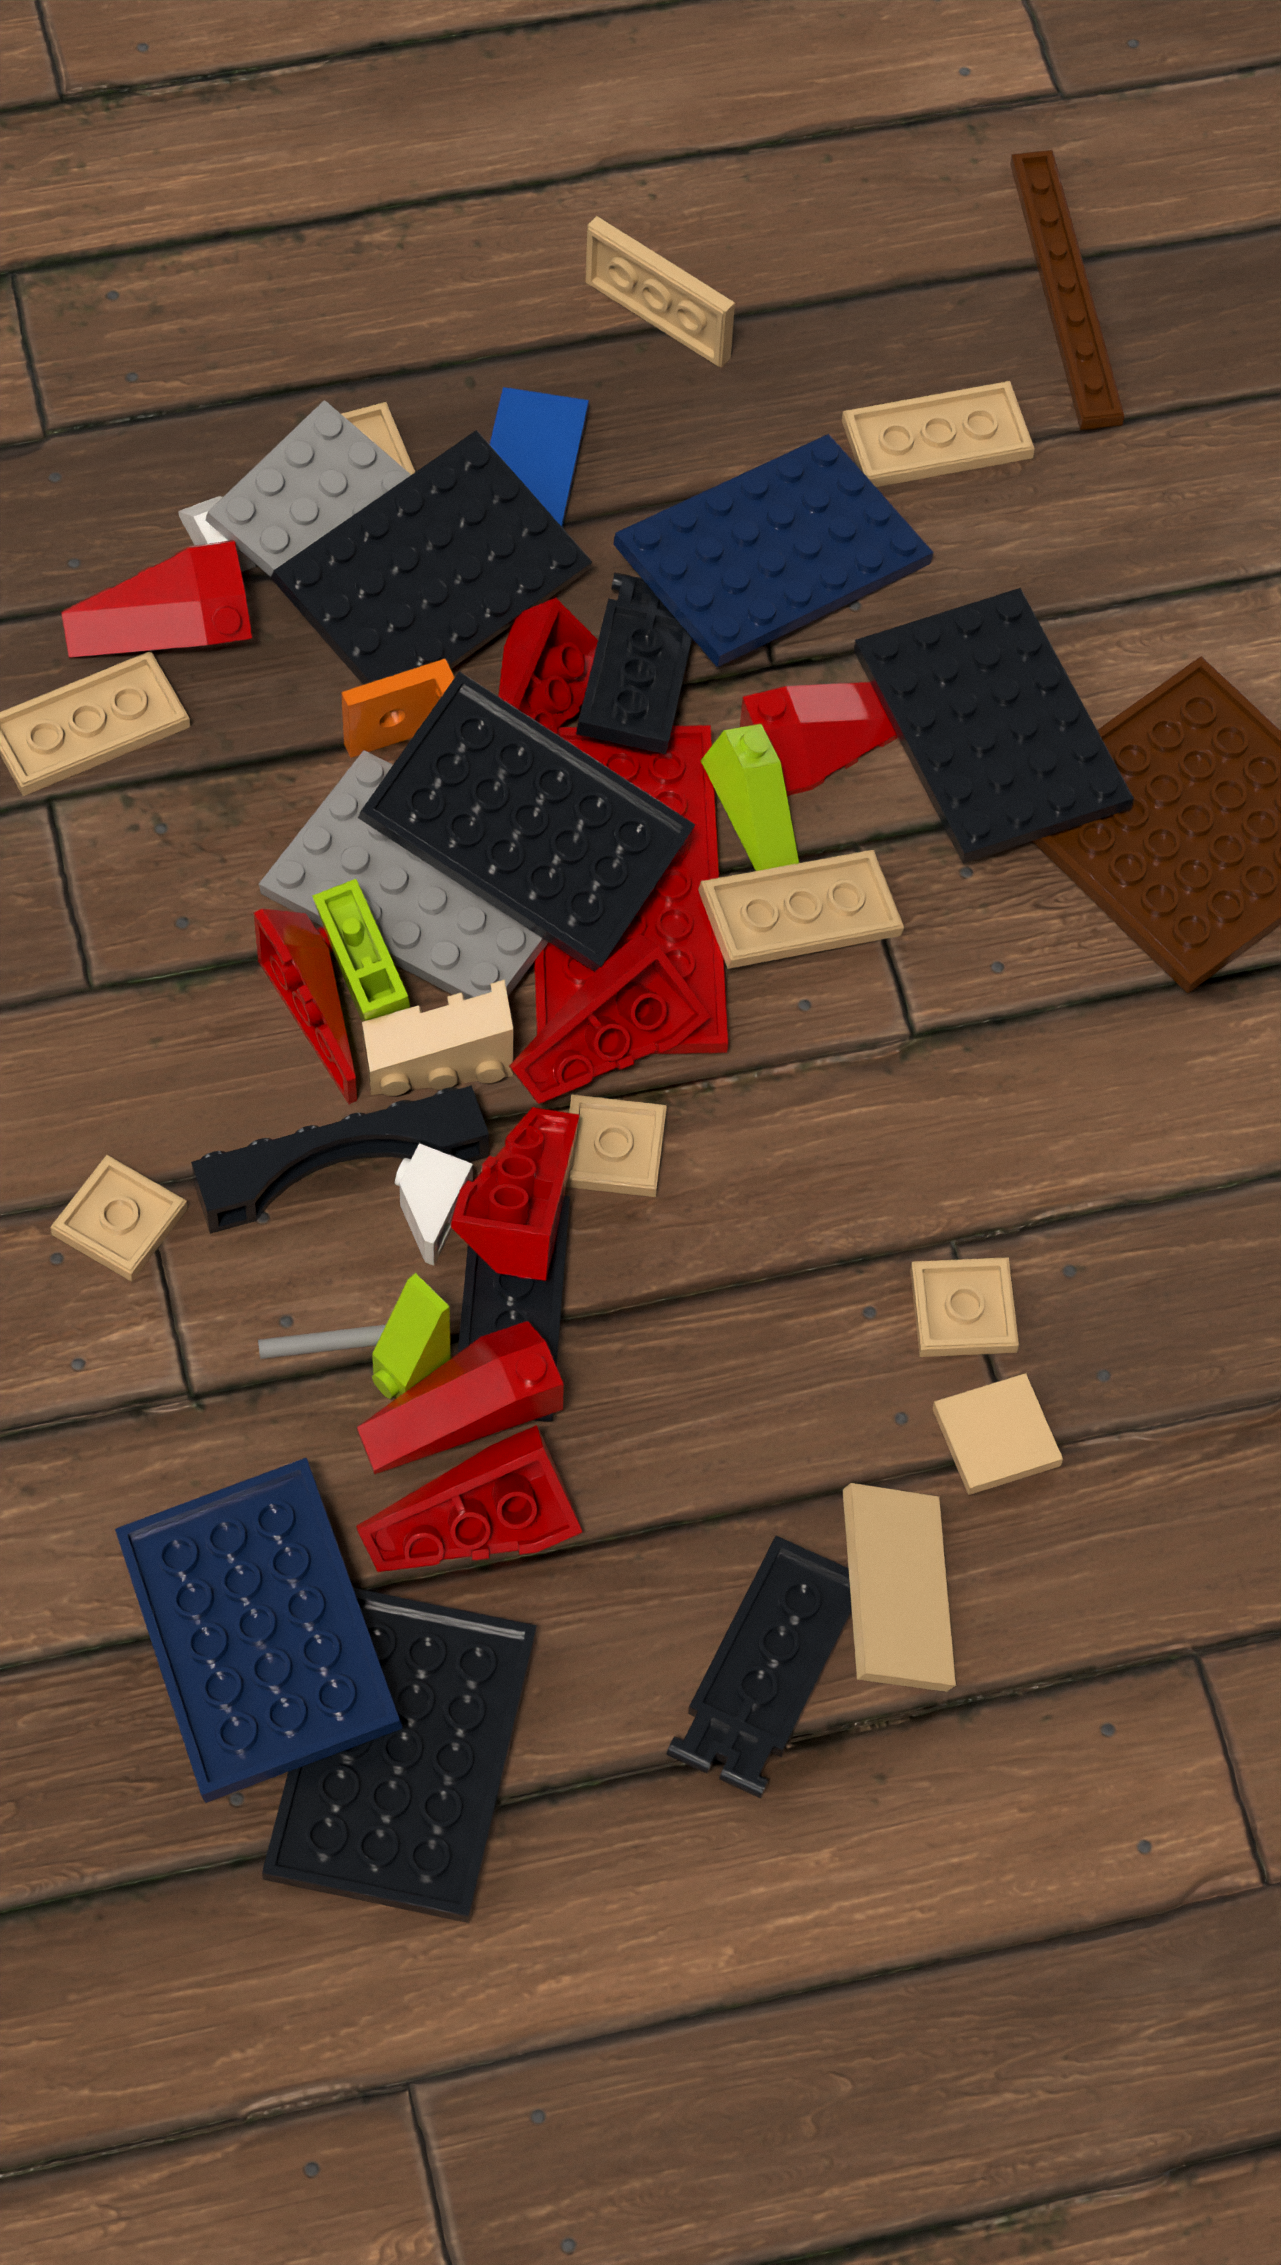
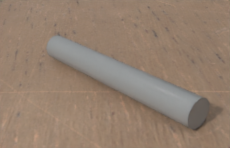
M386 1324L259 1339L260 1359L375 1346Z

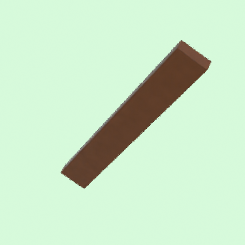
M1053 150L1012 154L1010 166L1080 430L1121 426L1124 421V412Z

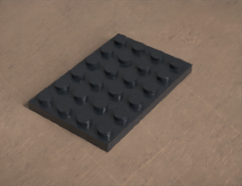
M475 430L273 570L271 579L359 681L365 685L445 658L450 669H452L513 625L515 619L524 610L545 602L587 572L592 561L481 434Z
M1021 588L855 640L854 652L963 864L1132 809L1134 797Z
M460 671L358 816V819L594 972L599 967H602L695 827L694 823Z
M353 1588L403 1728L288 1772L262 1871L263 1880L469 1923L537 1634V1625Z

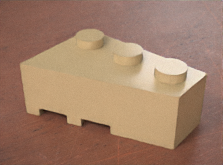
M505 979L491 983L492 992L465 1000L461 992L447 996L449 1005L422 1013L421 1007L417 1005L362 1022L363 1048L371 1095L397 1096L406 1093L408 1090L430 1087L442 1090L460 1083L475 1081L494 1083L506 1077H513V1072L509 1068V1065L513 1062V1024Z

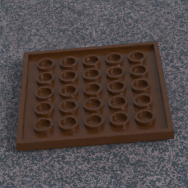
M1202 656L1097 730L1134 797L1132 809L1033 841L1187 994L1281 925V730Z

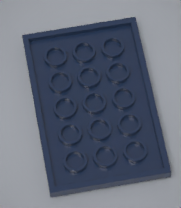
M829 434L615 533L613 542L617 550L716 667L732 661L931 564L934 553Z
M307 1458L115 1529L188 1757L205 1803L403 1728Z

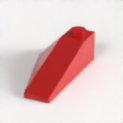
M229 540L189 546L175 553V556L138 572V575L112 588L108 587L61 611L68 657L205 646L252 639L246 594L235 541Z
M557 598L524 610L515 619L504 645L498 697L557 734V729L566 720L573 718L580 711L579 707L583 704L598 639Z
M870 682L784 686L742 697L740 727L762 724L781 762L787 796L813 790L824 783L826 776L843 766L845 769L851 767L858 762L861 755L876 746L884 747L898 738Z
M264 908L255 911L254 923L259 964L348 1105L357 1101L356 1076L330 957L333 949L326 931L321 926L315 928L306 913Z
M637 934L606 960L602 967H599L509 1065V1068L532 1098L540 1104L590 1083L593 1077L615 1068L619 1070L633 1065L634 1060L658 1051L662 1053L676 1047L707 1021L711 1015L660 946L641 934Z
M532 1107L507 1135L505 1146L495 1157L489 1156L482 1164V1172L473 1182L468 1180L460 1189L451 1221V1228L496 1273L524 1279L530 1278L546 1281L559 1225L580 1114Z
M528 1321L481 1336L359 1425L357 1432L373 1473L377 1474L563 1410L564 1384L546 1341Z
M537 1425L490 1445L356 1526L377 1572L438 1565L441 1560L472 1557V1561L489 1559V1554L513 1551H519V1555L537 1553L583 1532L556 1464Z

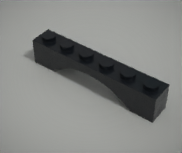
M472 1085L460 1089L449 1087L438 1091L431 1097L416 1101H397L387 1109L368 1114L353 1113L344 1117L339 1122L321 1127L316 1125L305 1126L294 1134L277 1139H258L247 1147L233 1151L210 1152L200 1160L191 1162L194 1186L209 1233L211 1234L257 1221L267 1207L291 1185L315 1171L340 1162L382 1157L412 1159L419 1144L467 1162L489 1157V1132Z

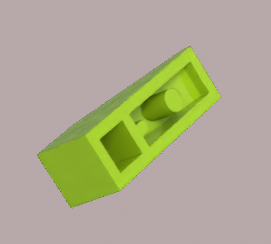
M762 724L724 730L701 759V763L755 871L798 864L799 859L781 762Z
M357 879L312 895L361 1021L364 1022L410 1008L407 992Z
M416 1273L407 1280L372 1353V1380L378 1390L388 1399L398 1398L450 1360V1306Z

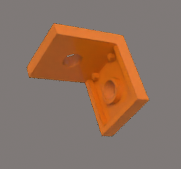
M446 658L341 692L344 745L350 758L360 755L363 750L371 752L410 739L415 735L455 678Z

